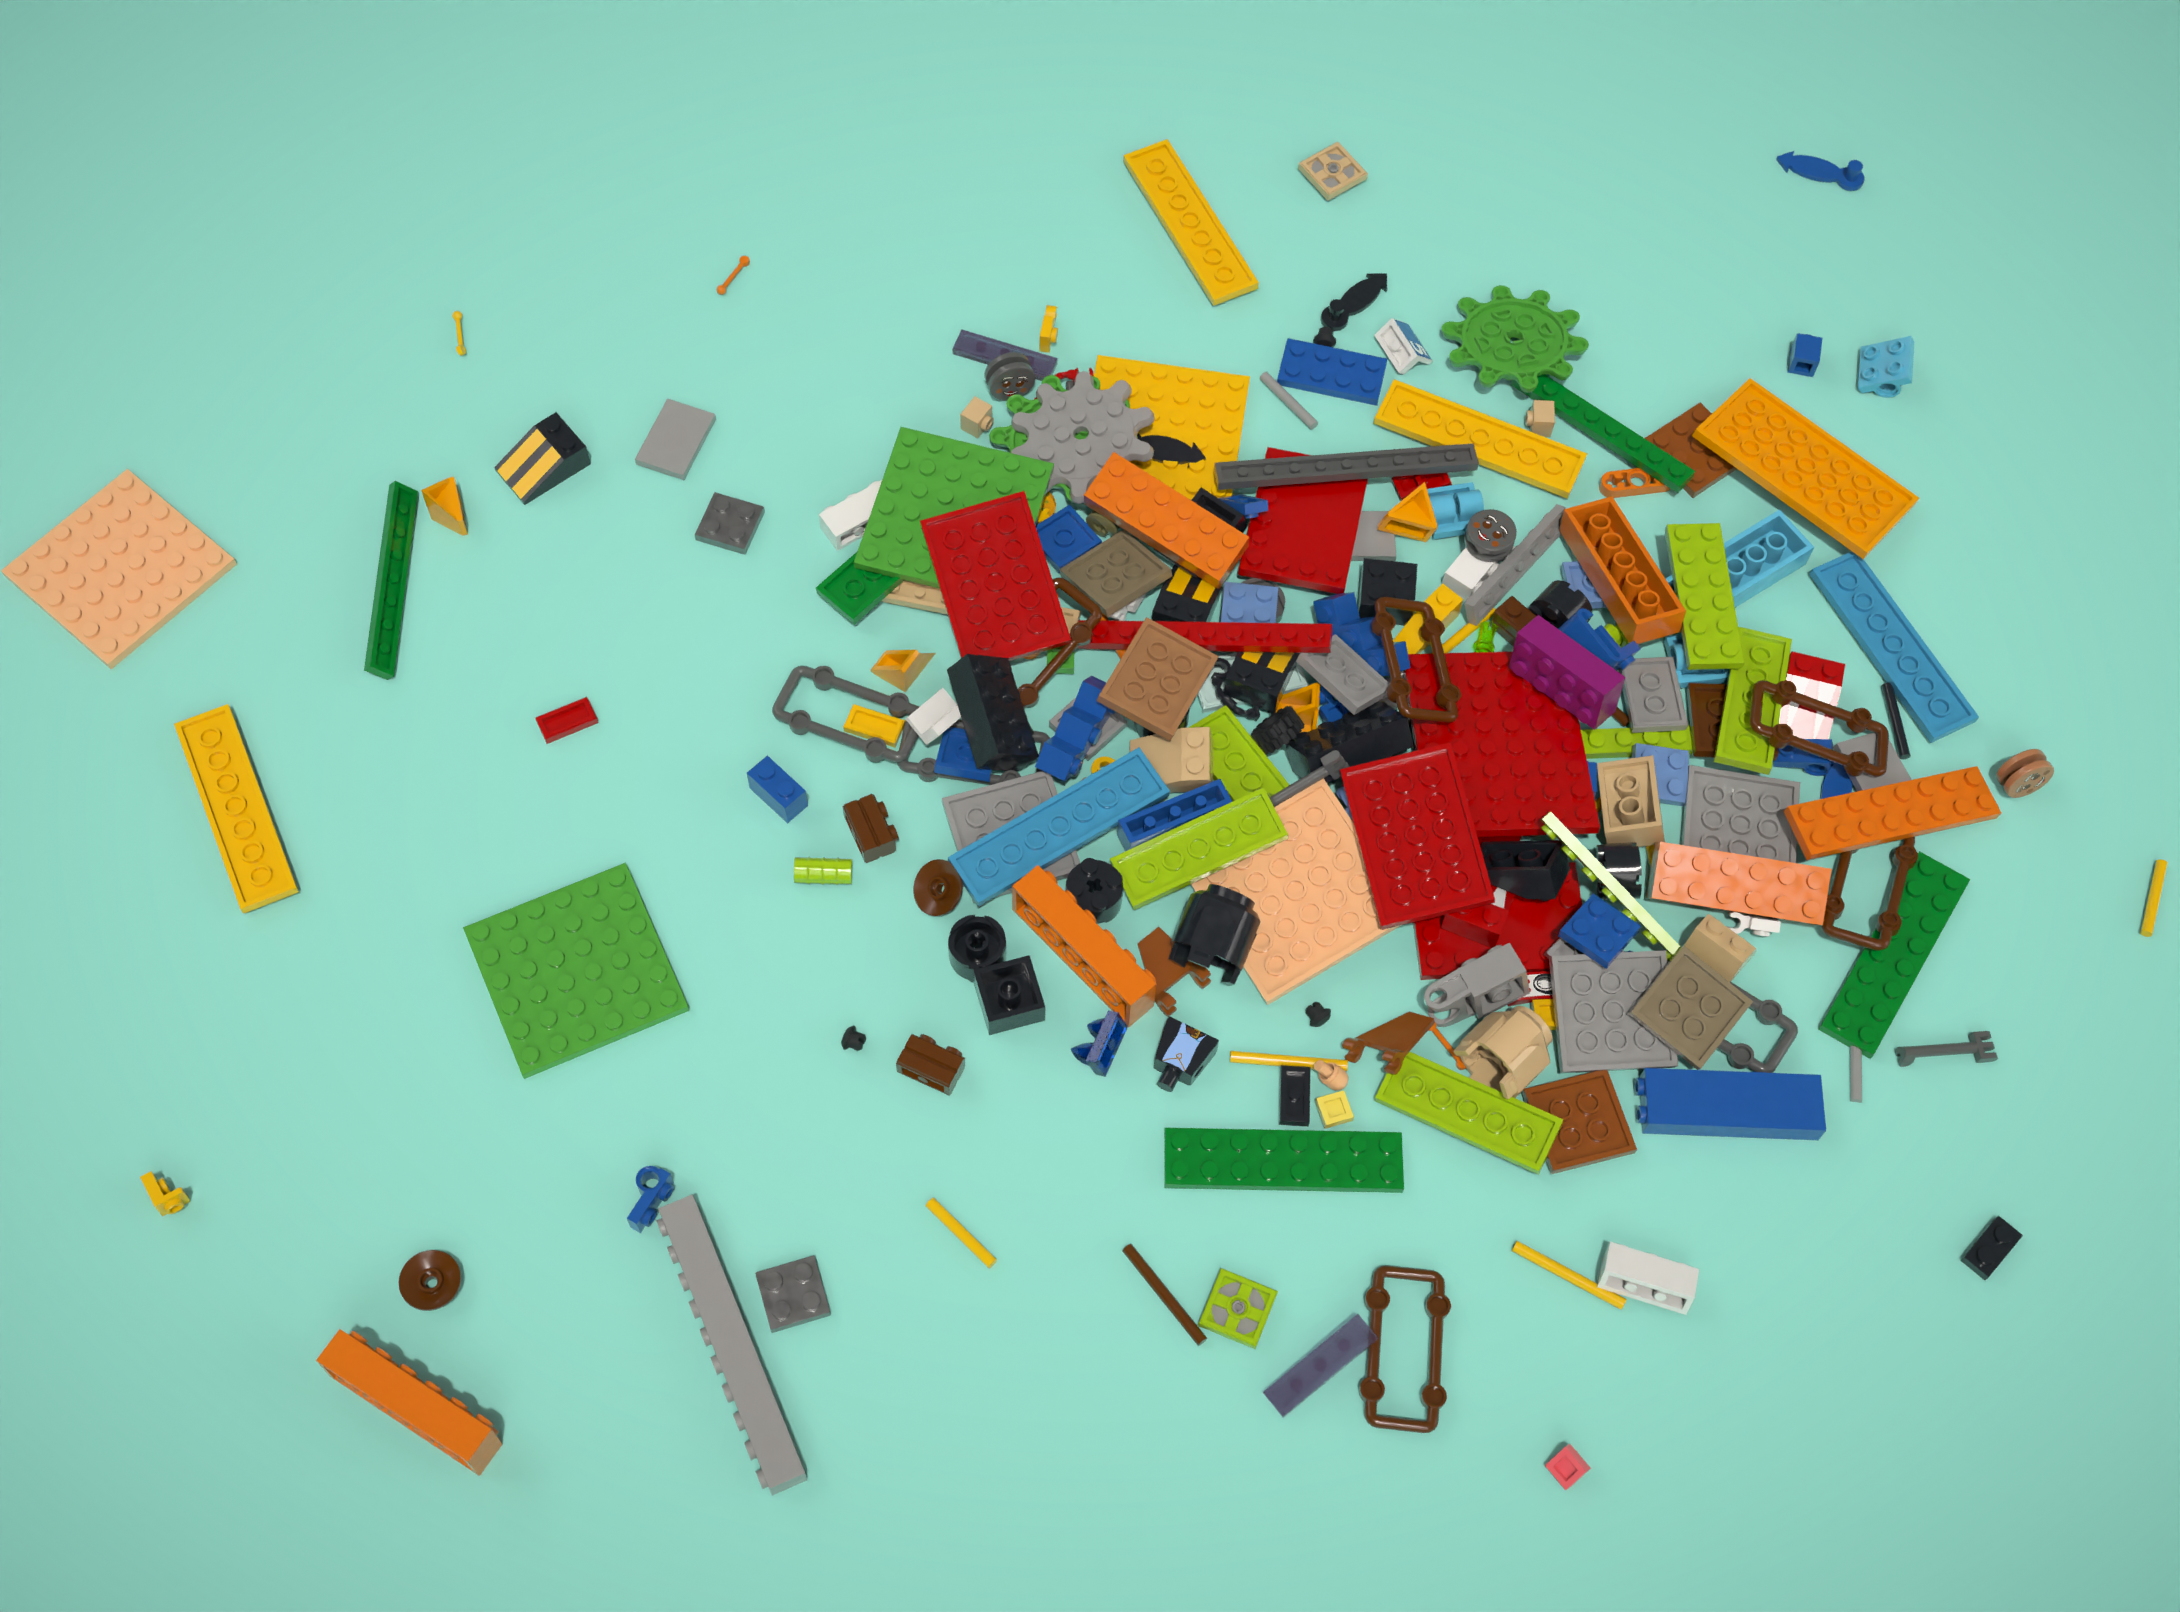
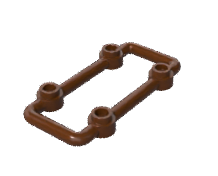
M1064 578L1052 579L1055 589L1060 588L1089 611L1091 615L1085 622H1077L1072 626L1070 630L1071 643L1063 646L1031 684H1023L1018 688L1024 708L1036 705L1039 701L1040 689L1079 645L1084 646L1091 642L1093 638L1092 630L1102 617L1101 608Z
M1391 597L1378 598L1374 604L1376 615L1371 622V628L1376 635L1381 636L1391 678V682L1387 687L1388 699L1397 704V708L1402 716L1409 719L1446 723L1455 721L1458 717L1456 703L1461 698V692L1457 686L1451 684L1440 639L1445 631L1444 624L1435 618L1433 608L1426 602ZM1386 608L1423 613L1425 622L1420 628V634L1425 641L1431 644L1441 685L1436 694V701L1439 706L1446 708L1447 711L1411 708L1408 706L1407 697L1412 689L1409 682L1401 676L1391 633L1396 625V620L1390 613L1386 612Z
M1761 680L1754 684L1752 689L1750 726L1755 733L1767 737L1772 746L1783 749L1789 745L1843 765L1846 772L1852 776H1860L1862 773L1879 777L1886 773L1889 732L1882 723L1872 720V715L1867 709L1857 708L1850 712L1796 692V685L1789 680L1780 681L1777 684ZM1764 692L1771 694L1774 701L1780 705H1788L1790 702H1794L1845 721L1854 732L1862 733L1867 729L1877 733L1876 765L1869 763V758L1864 752L1857 751L1846 755L1794 736L1793 730L1788 724H1776L1773 728L1762 724Z
M1915 837L1902 839L1904 840L1903 845L1896 849L1893 856V863L1897 869L1886 912L1880 914L1876 923V928L1880 933L1879 939L1833 926L1834 921L1841 917L1845 908L1841 895L1852 854L1856 853L1859 849L1840 853L1830 894L1827 896L1822 925L1823 932L1826 935L1880 951L1889 946L1892 936L1899 932L1902 924L1898 910L1908 870L1915 866L1918 859V853L1914 848Z
M1389 1265L1380 1266L1373 1273L1372 1288L1368 1290L1364 1300L1366 1308L1370 1311L1367 1376L1359 1388V1395L1365 1402V1419L1368 1424L1375 1428L1430 1433L1438 1426L1439 1409L1443 1407L1447 1400L1446 1390L1441 1386L1443 1321L1451 1310V1302L1445 1295V1281L1440 1273L1433 1270ZM1385 1278L1433 1283V1294L1428 1298L1425 1305L1426 1313L1431 1318L1428 1385L1421 1393V1403L1427 1409L1426 1421L1377 1415V1402L1382 1399L1385 1393V1386L1379 1379L1382 1314L1390 1303V1295L1384 1289Z

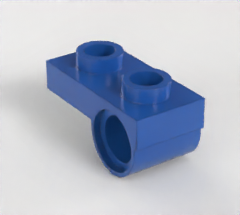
M1805 739L1833 750L1832 739ZM1789 745L1783 749L1778 748L1779 755L1776 761L1773 760L1774 767L1803 768L1806 773L1813 776H1824L1829 773L1831 767L1830 760Z
M646 1166L640 1169L636 1175V1184L641 1197L628 1215L627 1221L630 1228L639 1233L643 1231L645 1226L649 1227L654 1222L657 1216L656 1209L662 1201L666 1202L674 1190L671 1174L662 1168ZM650 1179L659 1181L653 1188L644 1187V1184Z

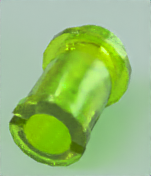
M1489 621L1480 623L1478 639L1473 645L1475 652H1494L1495 646L1493 641L1497 626L1494 623L1491 624L1490 630H1488Z

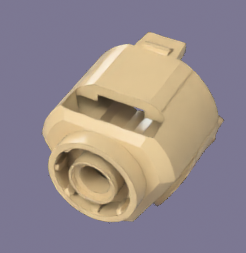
M1515 1006L1511 1011L1492 1012L1487 1015L1460 1041L1453 1052L1456 1056H1460L1464 1066L1471 1074L1469 1078L1502 1092L1503 1097L1506 1099L1516 1098L1550 1064L1547 1046L1552 1042V1033L1545 1021L1534 1011L1524 1006Z

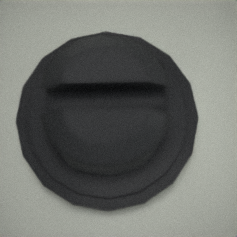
M1330 327L1320 328L1319 334L1313 339L1314 343L1328 347L1335 346L1334 331Z
M1314 1002L1313 1005H1309L1306 1008V1015L1311 1019L1310 1026L1320 1027L1330 1019L1331 1009H1324L1320 1002Z
M854 1025L847 1028L841 1040L843 1050L849 1047L857 1051L861 1050L863 1044H865L866 1036L857 1032Z

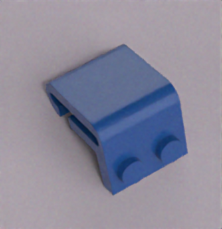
M1584 608L1579 609L1558 628L1616 671L1619 668L1624 670L1636 660L1633 656L1641 650L1635 641L1620 648L1602 625L1594 630L1587 622L1593 614Z

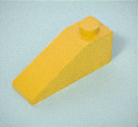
M1442 583L1424 602L1433 608L1435 618L1439 619L1446 629L1459 616L1463 598ZM1415 612L1393 640V642L1405 641L1408 654H1421L1430 645V642L1425 641L1420 634V628L1425 622L1423 613Z

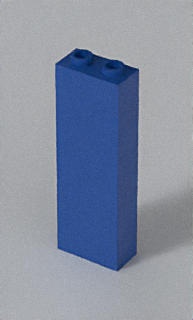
M1644 1068L1640 1077L1636 1078L1635 1094L1640 1096V1106L1637 1107V1122L1642 1123V1134L1819 1140L1826 1132L1821 1075Z

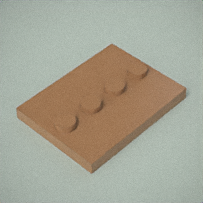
M1146 617L1099 694L1097 702L1171 741L1219 656Z

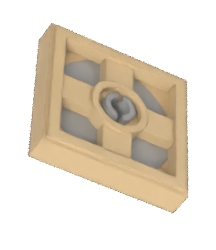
M1339 142L1301 161L1298 165V169L1327 201L1365 181L1368 173Z

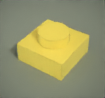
M1344 1090L1316 1098L1315 1103L1325 1129L1353 1121L1354 1116Z

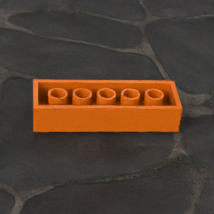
M1115 452L1109 457L1084 494L1086 506L1217 589L1221 588L1249 546V537Z
M1611 496L1564 509L1559 531L1628 642L1635 641L1637 644L1679 633L1686 610L1614 498Z
M1655 842L1646 898L1823 925L1832 869L1666 842Z
M1037 865L1012 886V910L1130 1027L1154 1007L1157 986L1154 975L1147 969L1143 970L1136 963L1133 954L1127 949L1123 950L1116 943L1114 935L1107 929L1103 930L1097 924L1094 915L1087 909L1083 910L1077 904L1074 895L1068 890L1064 891L1057 884L1055 876L1050 871H1044Z
M339 1329L316 1359L331 1378L480 1476L502 1446L501 1441L497 1437L499 1431L492 1427L493 1423L480 1414H477L474 1418V1415L467 1410L468 1407L454 1397L448 1401V1398L442 1394V1390L429 1380L423 1384L424 1382L417 1377L415 1371L405 1364H401L399 1367L398 1364L391 1360L392 1357L379 1347L374 1350L367 1344V1340L355 1331L347 1334Z

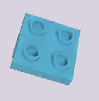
M1911 336L1861 347L1858 389L1861 394L1874 391L1881 397H1894L1901 392V385L1912 383L1914 340Z
M1473 482L1427 489L1437 522V530L1432 535L1433 539L1465 535L1471 517L1477 512L1484 510L1482 494L1479 489L1475 490Z
M1682 635L1666 636L1664 640L1668 657H1673L1680 688L1687 687L1688 683H1727L1729 669L1687 670Z

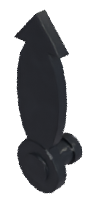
M1387 273L1366 274L1368 279L1356 283L1340 300H1332L1330 305L1322 311L1320 319L1322 325L1330 327L1333 331L1344 329L1348 324L1349 316L1356 315L1368 308L1377 299L1381 289L1387 293Z
M1137 433L1140 441L1146 442L1153 447L1154 455L1152 461L1163 463V460L1177 461L1178 465L1188 463V469L1189 463L1206 460V457L1194 442L1191 448L1186 443L1171 437L1160 435L1141 437Z

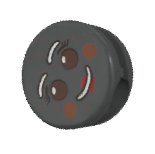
M1017 352L1005 353L996 357L988 364L984 372V378L991 394L996 399L1007 401L1010 396L1015 394L1024 396L1031 390L1036 380L1028 358Z
M1487 509L1477 512L1469 520L1464 536L1468 552L1475 558L1485 562H1496L1506 558L1512 551L1516 539L1517 530L1515 523L1507 514L1498 510Z

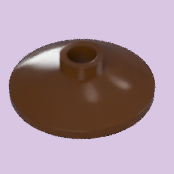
M942 859L932 860L926 863L916 875L913 886L915 902L920 910L928 915H946L958 904L962 894L963 883L959 873L949 861Z
M427 1250L414 1255L403 1266L399 1276V1290L403 1299L413 1308L422 1311H432L444 1307L453 1300L461 1285V1271L458 1264L450 1255L438 1250ZM432 1279H436L437 1285L433 1288H428L427 1283Z

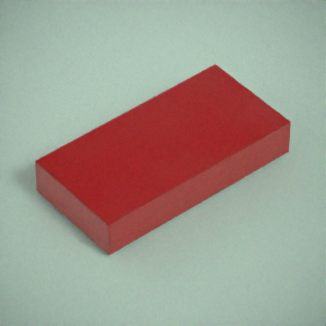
M587 697L535 718L546 744L598 723V719Z

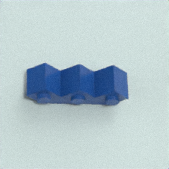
M1354 592L1333 594L1313 601L1318 624H1332L1333 635L1336 634L1381 676H1390L1381 636L1376 635L1371 628V622L1374 617H1359ZM1394 642L1400 672L1411 668L1406 642Z
M1090 676L1082 682L1073 706L1063 712L1055 735L1044 742L1035 765L1036 768L1063 781L1079 773L1083 759L1090 747L1098 742L1102 728L1110 715L1115 714L1114 710L1097 702V698L1106 682L1094 676Z

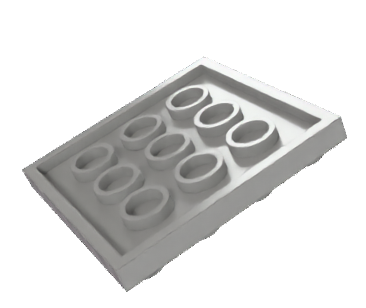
M1689 765L1681 845L1796 863L1797 839L1783 811L1788 806L1799 804L1800 782Z
M1041 771L942 798V805L957 852L1057 795L1052 775ZM1077 851L1071 852L1043 870L1050 871L1056 880L1067 878L1070 871L1080 863ZM1012 887L996 897L1012 893Z
M1666 950L1621 952L1607 969L1585 954L1549 957L1560 1073L1674 1068L1678 1066L1677 1053L1628 1014L1667 965Z

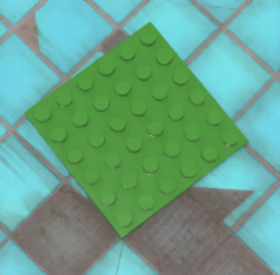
M900 427L854 560V568L878 574L881 573L890 577H899L902 580L940 589L920 521L1025 491L1036 526L1052 477L1054 463Z
M626 862L463 927L524 1079L689 1011L687 1002Z

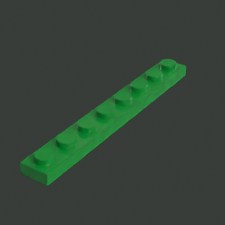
M1547 375L1537 376L1538 385L1530 393L1523 392L1519 384L1515 380H1511L1513 387L1533 400L1554 401L1556 415L1675 492L1679 493L1694 477L1695 470Z
M397 481L392 482L388 490L364 671L386 680L394 677L418 491Z

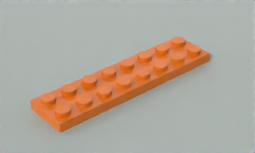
M1978 766L1788 806L1783 811L1806 860L1997 819L2001 814Z

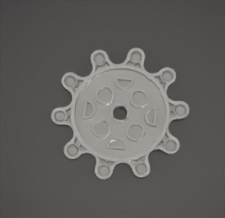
M1081 371L1075 377L1074 386L1065 392L1056 391L1047 383L1041 384L1036 391V397L1041 403V408L1034 413L1018 412L1013 416L1011 421L1012 428L1026 434L1028 440L1023 445L1014 448L1011 453L1054 463V470L1047 492L1056 484H1065L1070 488L1071 500L1077 504L1085 503V492L1113 452L1128 461L1146 462L1153 457V447L1137 439V433L1143 427L1151 425L1154 422L1155 416L1153 411L1147 407L1138 409L1126 407L1125 402L1132 393V388L1126 381L1119 380L1109 389L1098 390L1094 388L1092 375L1086 371ZM1087 431L1088 436L1085 439L1079 440L1075 438V433Z

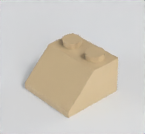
M1710 914L1694 929L1684 945L1728 982L1735 978L1757 951L1753 945Z

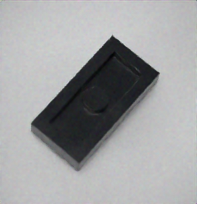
M1281 1065L1279 1125L1309 1126L1311 1067Z
M1998 1215L1960 1261L1983 1280H1987L2023 1235Z

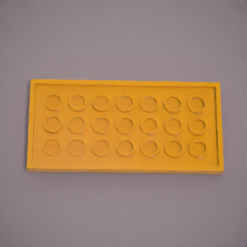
M1751 378L1698 426L1692 437L1862 559L1881 542L1920 499Z

